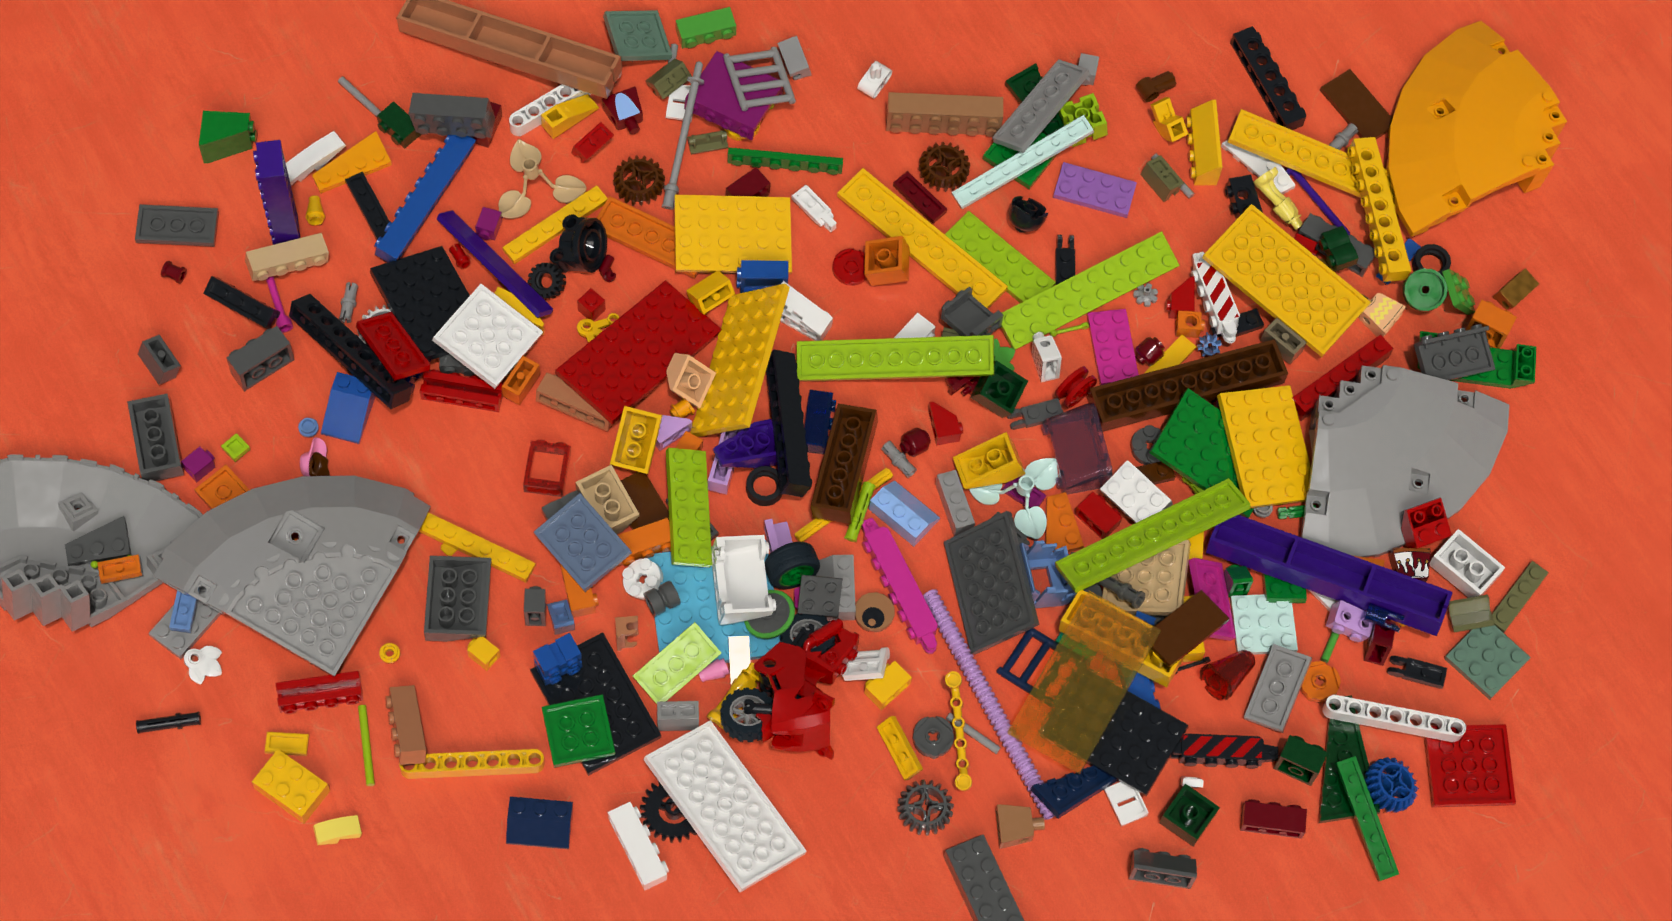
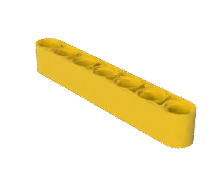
M522 749L426 754L425 763L414 764L415 766L411 770L404 769L405 765H400V763L399 766L403 777L418 779L539 773L543 770L545 762L544 755L540 750ZM532 758H538L541 760L538 764L535 765L530 763V760ZM511 759H518L520 761L517 765L509 764ZM472 760L478 763L475 767L467 766V763ZM490 760H497L499 762L496 766L488 765ZM451 761L457 763L454 768L446 767L447 763ZM430 762L436 764L433 769L425 768L426 764Z

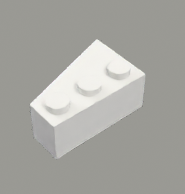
M783 281L781 284L785 283L790 289L780 322L814 341H822L832 327L833 317Z

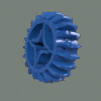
M1387 757L1379 759L1370 765L1365 773L1367 777L1365 782L1368 785L1367 788L1370 796L1374 800L1373 804L1378 803L1379 809L1385 808L1386 813L1391 811L1397 813L1407 809L1413 804L1414 799L1417 797L1415 792L1419 789L1414 785L1418 780L1412 778L1414 773L1408 771L1409 766L1404 767L1403 761L1397 762L1396 758L1390 759Z

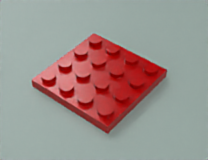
M1506 724L1466 725L1465 733L1457 742L1425 737L1433 807L1509 806L1516 804ZM1431 726L1435 730L1439 729L1438 726ZM1451 727L1452 732L1459 734L1458 729Z

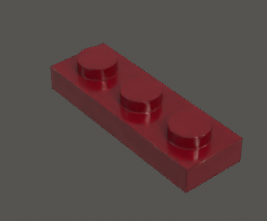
M908 171L893 182V186L933 224L947 213V208Z

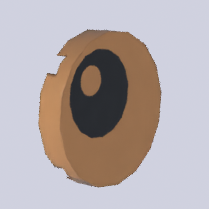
M878 592L863 595L855 605V620L863 630L881 632L892 624L895 615L894 605L886 595Z

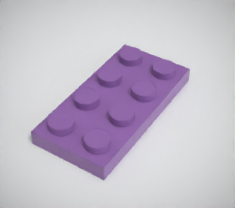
M1063 162L1053 198L1127 218L1137 182Z

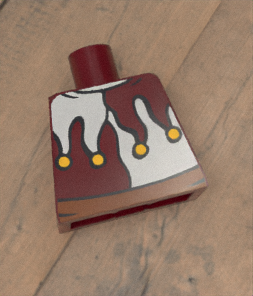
M1393 548L1389 554L1392 570L1426 582L1429 577L1431 549Z
M1382 616L1375 619L1370 638H1368L1364 661L1381 666L1384 665L1393 646L1395 622Z

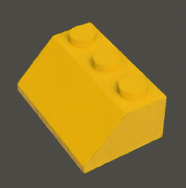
M624 406L610 465L648 474L663 415Z

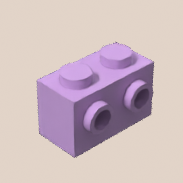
M1340 600L1332 604L1326 627L1331 628L1334 633L1350 637V640L1354 642H1362L1370 638L1376 616Z

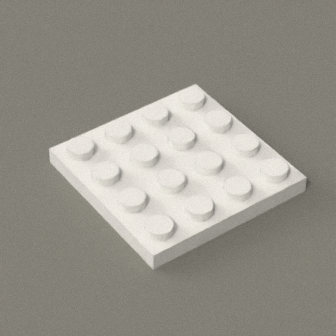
M480 284L436 333L432 341L496 389L515 367L520 358L541 337L543 331L484 285Z

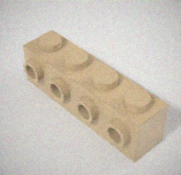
M322 233L247 251L245 263L252 281H262L268 277L282 276L291 271H302L307 267L321 266L328 262L329 251Z

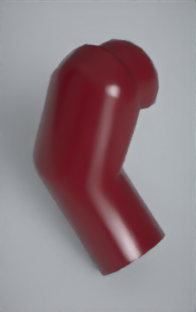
M611 255L605 256L599 268L602 278L607 282H612L616 278V273H613L610 268L615 260Z

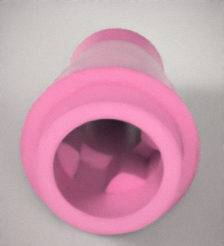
M724 658L716 659L699 672L702 682L726 677L725 675L730 674Z

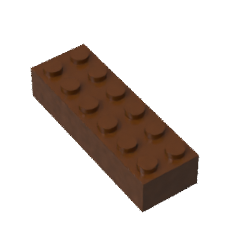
M838 403L811 503L812 518L852 524L878 424L876 409Z

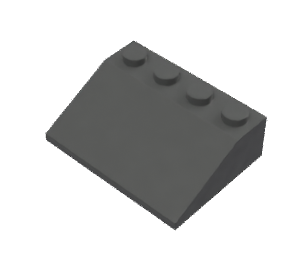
M430 556L424 623L425 641L447 642L486 636L491 558Z

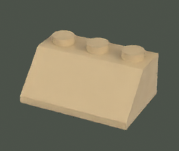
M612 465L575 482L576 490L582 494L616 534L621 533L640 516Z

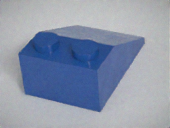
M337 372L330 391L321 434L360 444L376 395L355 376Z

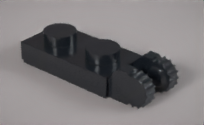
M1057 235L1055 285L1075 276L1074 235H1069V249L1062 248L1063 237L1062 235Z
M1390 657L1391 663L1405 666V668L1402 670L1389 667L1387 671L1389 675L1402 677V679L1439 689L1443 688L1447 672L1446 667L1409 657Z

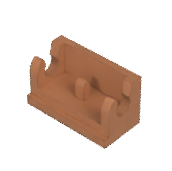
M638 616L616 617L617 651H621V648L635 647L637 642H628L627 638L639 635Z

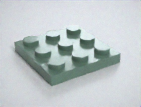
M658 10L604 12L603 18L616 55L621 56V61L671 59L672 52Z
M1494 625L1472 629L1444 659L1491 700L1531 657Z

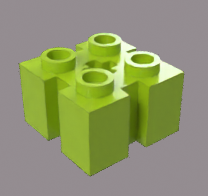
M1094 93L1080 97L1079 102L1073 104V101L1066 102L1058 112L1064 126L1084 115L1094 130V133L1073 144L1072 147L1086 143V138L1092 136L1093 140L1108 135L1107 121L1102 111H1099V104Z

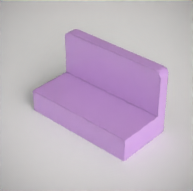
M772 519L764 520V531L769 543L770 553L785 544L792 543L787 522L773 524Z

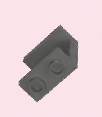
M971 287L961 290L953 300H948L942 306L941 319L960 336L991 335L1002 326L1004 315L999 310L994 314L972 296L973 289Z

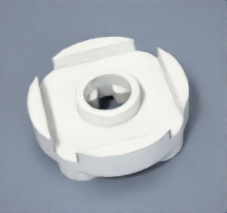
M648 558L632 562L622 573L623 586L626 592L640 600H645L644 592L652 588L659 590L658 587L663 582L661 568ZM642 575H647V578L644 579V583L639 582V579Z

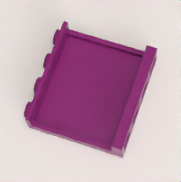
M716 51L701 73L700 78L704 80V84L698 86L692 114H696L709 122L722 126L724 129L735 132L741 137L753 140L754 131L772 104L750 107L747 111H742L724 62V54ZM742 62L733 63L735 70L753 68ZM768 74L738 78L741 85L779 80ZM783 87L745 92L744 96L746 100L782 95ZM689 93L687 94V96H686V98H685L684 109H686V104H687V100H688V95H689Z

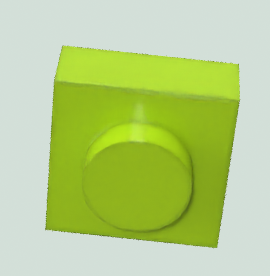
M237 433L221 445L222 449L234 462L250 450V446Z

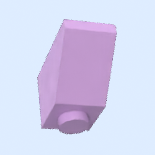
M663 415L655 446L661 451L678 440L685 431H691L692 421L687 418Z

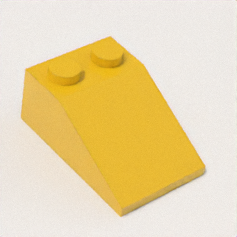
M1007 432L953 457L964 489L1007 483L1026 474L1016 447Z

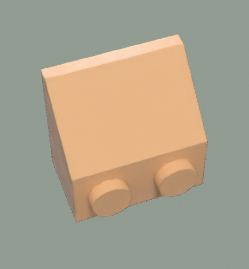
M674 353L666 370L670 390L697 408H700L716 372L690 355Z

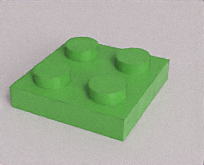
M1450 269L1443 271L1442 273L1453 306L1467 315L1475 313V301L1472 295L1469 294L1468 288H1470L1468 280Z

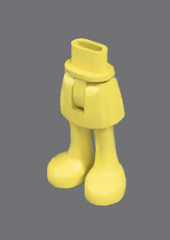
M1274 167L1253 181V183L1275 205L1273 211L1288 225L1291 224L1297 230L1303 225L1300 219L1301 214L1298 215L1299 211L1290 197L1286 198L1276 188L1274 178L1277 176L1278 170Z

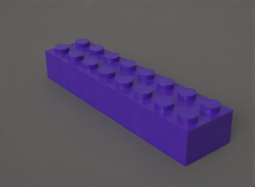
M281 140L257 142V150L253 151L254 162L256 163L255 174L272 243L275 245L300 238L298 214Z

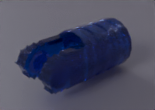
M1370 603L1364 620L1399 633L1400 628L1397 625L1386 622L1387 616L1397 620H1404L1405 616Z

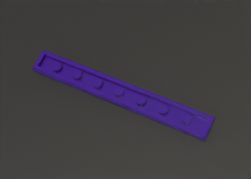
M453 210L438 215L437 220L537 318L552 313L553 308Z

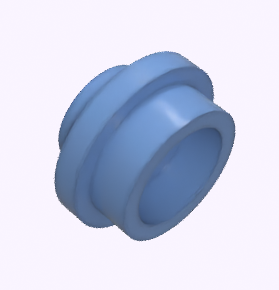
M304 418L299 423L298 429L302 436L312 437L317 434L319 426L316 420Z

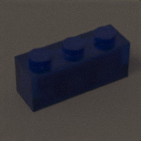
M809 390L804 427L809 453L825 454L829 439L828 430H831L834 418H830L831 412H835L836 400H832V392Z

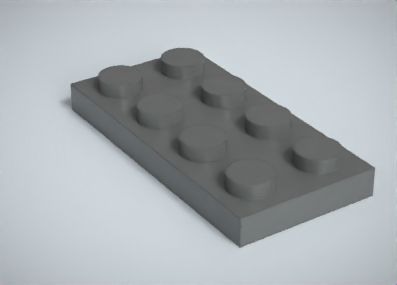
M139 204L135 241L136 243L215 247L218 208Z

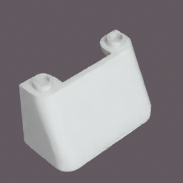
M765 535L716 537L712 547V570L719 625H729L771 616L773 611H776V601L772 599L771 595H768L764 559L766 554H769V543L765 542Z

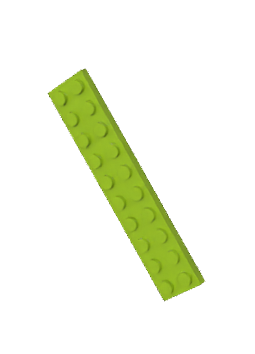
M1161 231L1002 312L1004 316L1001 329L1011 348L1016 350L1032 342L1035 333L1043 332L1045 335L1180 265Z
M994 336L797 341V376L800 382L994 376Z
M1228 478L1056 561L1055 566L1074 592L1078 593L1251 509L1250 502Z

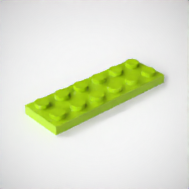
M970 211L945 233L949 239L1008 286L1006 292L1020 303L1056 284L1053 279Z
M668 448L666 449L672 565L709 568L712 566L706 451Z

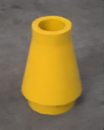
M319 196L309 197L305 216L308 223L314 226L322 224L325 219Z

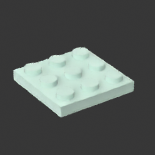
M1265 594L1230 597L1231 613L1236 634L1235 646L1237 655L1269 654L1273 644L1295 652L1298 651L1292 603H1289V601L1269 603V601H1266Z

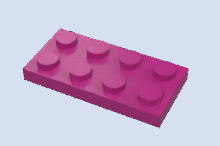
M1126 309L1087 313L1099 384L1103 385L1139 375Z
M1199 558L1190 559L1189 566L1194 593L1197 594L1202 590L1230 618L1225 625L1210 637L1228 641L1236 639L1222 563Z

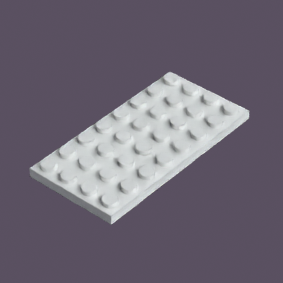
M711 720L645 756V763L739 892L746 890L802 857L807 852Z

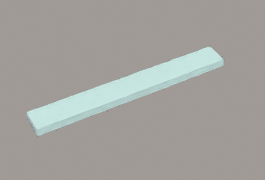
M1083 115L1031 145L1024 153L1019 152L954 190L952 195L961 209H964L1094 133V130Z

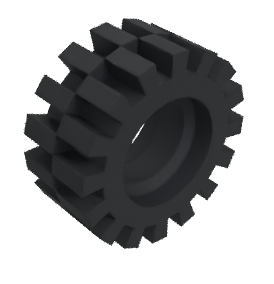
M553 263L535 265L536 268L533 267L531 269L533 273L528 274L531 277V280H528V283H531V287L542 298H555V296H559L561 294L559 291L565 289L562 285H566V281H563V278H566L562 274L564 272L563 269H560V266ZM545 273H549L552 276V285L549 288L543 287L541 283L542 276Z

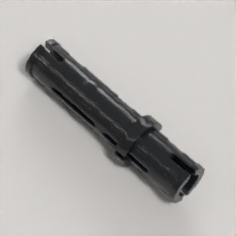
M198 711L188 714L176 713L174 716L136 720V729L138 734L170 728L183 729L184 726L201 725V716Z

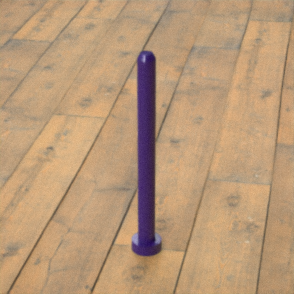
M1288 168L1286 170L1287 174L1294 177L1333 225L1337 227L1343 226L1348 235H1350V231L1299 172Z

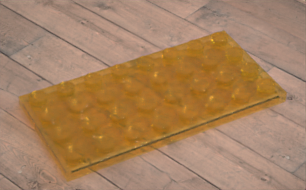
M1088 591L1007 734L1080 775L1161 630Z

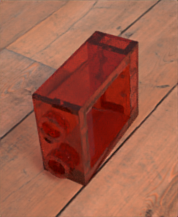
M531 440L523 482L524 492L563 497L571 457V446L563 442L554 444L548 443L545 440ZM535 452L564 455L559 482L531 478Z

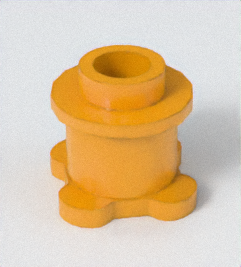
M683 398L675 405L671 404L672 409L669 410L673 417L684 418L688 414L693 415L695 412L691 404Z

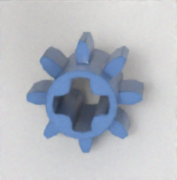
M1206 332L1203 338L1199 337L1201 344H1198L1197 348L1202 350L1203 357L1205 355L1213 356L1216 352L1220 353L1218 346H1221L1222 343L1221 340H1217L1216 333L1212 336Z

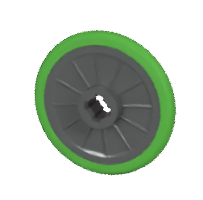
M768 590V595H771L772 599L776 601V611H773L771 616L744 621L747 630L752 635L758 638L769 639L781 635L789 628L795 616V606L792 599L782 591Z

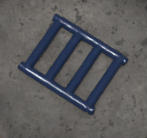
M1032 628L1025 631L1026 633L1004 666L999 667L996 673L1055 709L1081 665L1089 668L1091 664ZM1032 637H1034L1043 644L1019 678L1009 671ZM1049 648H1051L1060 655L1036 689L1028 684L1027 681ZM1066 659H1069L1076 663L1077 666L1054 700L1046 695L1045 691Z

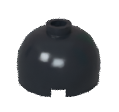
M1022 196L1014 197L1008 212L1009 220L1015 226V229L1023 233L1038 230L1048 216V213H1045L1046 208L1031 198L1025 201L1022 200Z

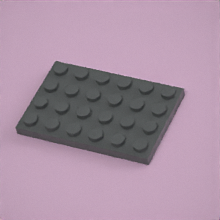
M1005 511L944 541L971 654H978L1039 625L1011 512Z

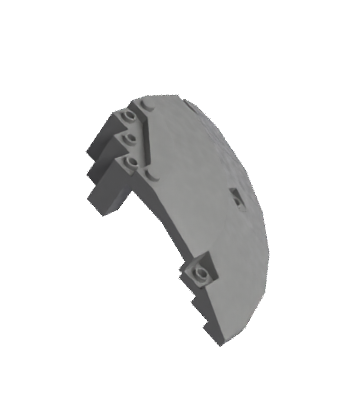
M1362 365L1355 381L1341 380L1333 397L1319 395L1311 413L1309 430L1315 429L1309 488L1305 498L1304 517L1302 519L1301 537L1352 556L1379 557L1388 553L1393 548H1401L1405 545L1401 530L1404 510L1441 498L1448 520L1464 507L1467 501L1489 477L1508 432L1509 404L1478 391L1458 390V383L1409 369L1383 365L1382 368ZM1461 398H1466L1467 402H1463ZM1415 482H1420L1421 486H1417ZM1313 503H1317L1319 508H1315Z
M17 454L7 455V458L0 459V606L4 611H8L13 620L33 612L43 626L62 617L72 632L87 624L93 627L111 618L163 583L153 577L163 560L160 558L174 540L203 514L189 503L185 504L175 493L171 494L161 483L151 479L149 481L144 480L136 473L135 475L126 473L125 469L110 464V467L98 465L97 461L86 459L77 461L68 459L66 455H52V458H40V455H36L35 458ZM122 516L125 517L130 555L139 554L142 576L101 584L98 567L92 568L90 566L91 563L68 566L65 544Z

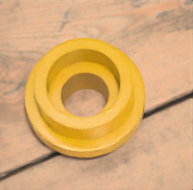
M394 643L384 644L379 651L381 660L385 663L396 662L400 657L399 647ZM389 651H392L394 653L392 656L386 655V653Z

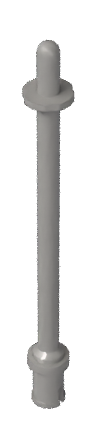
M700 61L695 64L693 77L687 78V81L691 83L670 181L664 186L665 195L662 208L669 210L674 209V195L679 193L677 181L698 86L704 84V80L700 78L703 64Z

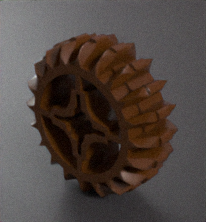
M935 142L933 147L928 146L927 151L922 153V157L919 159L920 165L918 170L920 171V177L924 178V183H930V188L936 186L937 191L940 188H944L946 192L949 187L954 190L955 186L960 188L962 182H966L967 176L970 173V162H968L969 158L965 155L964 150L959 151L958 145L952 147L951 142L948 146L942 142L941 146H939ZM937 158V162L929 166L930 162ZM959 167V171L952 175V171Z
M636 155L634 160L631 157L628 158V162L622 160L621 166L617 165L616 172L613 174L615 192L619 193V197L624 198L626 203L631 200L633 206L636 202H639L642 206L643 201H646L648 204L650 199L656 201L657 195L662 194V189L665 186L663 169L659 168L658 162L654 163L652 158L647 161L645 155L642 159H639ZM632 172V175L630 177H627V180H624V178ZM655 180L654 183L646 189V186L650 184L651 181Z

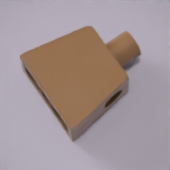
M1002 804L996 807L999 849L1031 842L1034 837V830L1045 829L1044 817L1032 818L1030 807Z

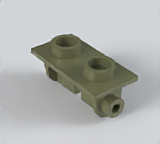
M725 130L687 137L691 154L728 148L727 132Z

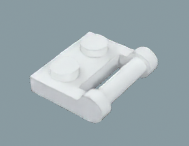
M882 647L880 650L858 651L855 660L847 663V669L842 675L844 680L883 678L887 659L890 658L889 648Z

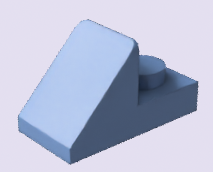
M567 599L547 604L555 635L575 630L574 619Z

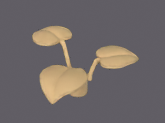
M518 139L511 152L510 164L516 172H524L523 192L521 194L519 191L511 190L504 193L499 200V211L502 212V217L507 219L519 218L525 215L531 207V200L524 197L527 190V180H534L539 175L542 176L551 188H554L553 196L561 203L572 202L581 196L587 187L580 179L570 175L559 176L556 179V185H554L546 177L542 169L538 167L542 159L541 152L536 147Z

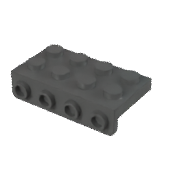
M1482 324L1471 326V330L1467 331L1465 328L1454 330L1453 334H1449L1446 331L1437 334L1435 338H1432V335L1421 337V341L1414 344L1421 373L1445 380H1453L1495 370L1485 333L1490 330L1489 326L1482 327Z

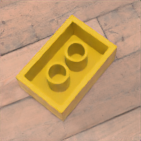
M277 749L252 780L255 790L303 824H305L330 792L326 782L279 749Z

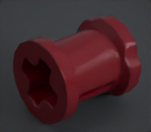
M166 261L161 270L162 277L174 279L178 284L183 282L187 273V268L175 266L171 261Z

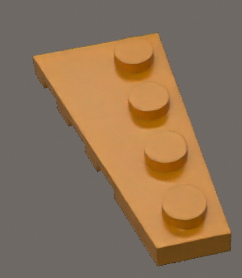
M375 131L312 174V177L320 194L346 184L345 179L362 171L367 176L392 166V163Z

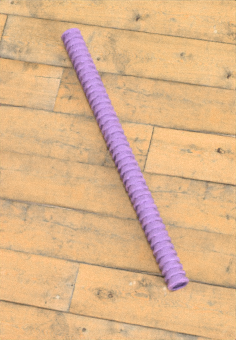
M932 589L923 594V597L938 624V628H940L939 632L943 633L942 637L946 639V644H949L948 648L952 649L951 653L955 655L954 659L958 660L957 664L959 666L961 665L960 670L964 671V676H967L966 680L970 682L969 686L973 687L972 691L976 693L975 697L979 698L978 702L980 704L982 703L981 707L985 709L984 713L988 714L987 718L991 720L990 724L994 725L993 729L997 731L996 735L1000 736L999 740L1003 742V747H1006L1005 751L1009 753V758L1013 759L1012 763L1015 764V769H1018V774L1022 775L1021 780L1025 781V786H1028L1027 791L1031 792V797H1034L1033 801L1037 803L1036 807L1040 808V814H1043L1044 820L1055 817L1031 791L1032 785L1038 783L1041 785L1044 784V781L1040 780L1041 776L1037 774L1038 770L1034 769L1035 765L1033 763L1031 764L1032 759L1028 758L1029 754L1025 752V747H1022L1023 743L1019 741V736H1016L1017 732L1013 730V725H1010V720L1006 719L1007 714H1004V709L1000 708L1001 704L998 703V698L994 697L995 693L991 692L992 687L988 686L989 682L985 681L986 677L982 675L983 671L979 670V665H976L977 660L973 659V654H970L971 650L967 648L968 644L964 643L965 639L961 638L962 634L958 632L959 628L955 627L956 623L954 621L952 622L953 617L949 616V611H946L947 607L944 605V601L940 600V595H937L938 590Z

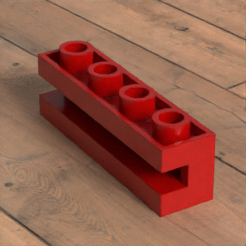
M435 369L424 372V382L420 388L422 400L493 412L500 411L503 398V383H500L494 389L476 376L464 377L458 373L447 374Z
M359 671L338 673L335 676L325 675L275 683L280 713L292 714L296 710L302 709L313 711L317 707L333 708L338 706V704L346 703L353 705L363 701Z

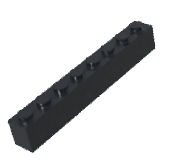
M774 349L769 358L766 374L781 494L803 497L811 489L812 479L809 472L810 463L807 456L808 446L805 440L806 430L803 424L804 413L801 408L802 397L799 392L800 381L797 376V362L794 353Z

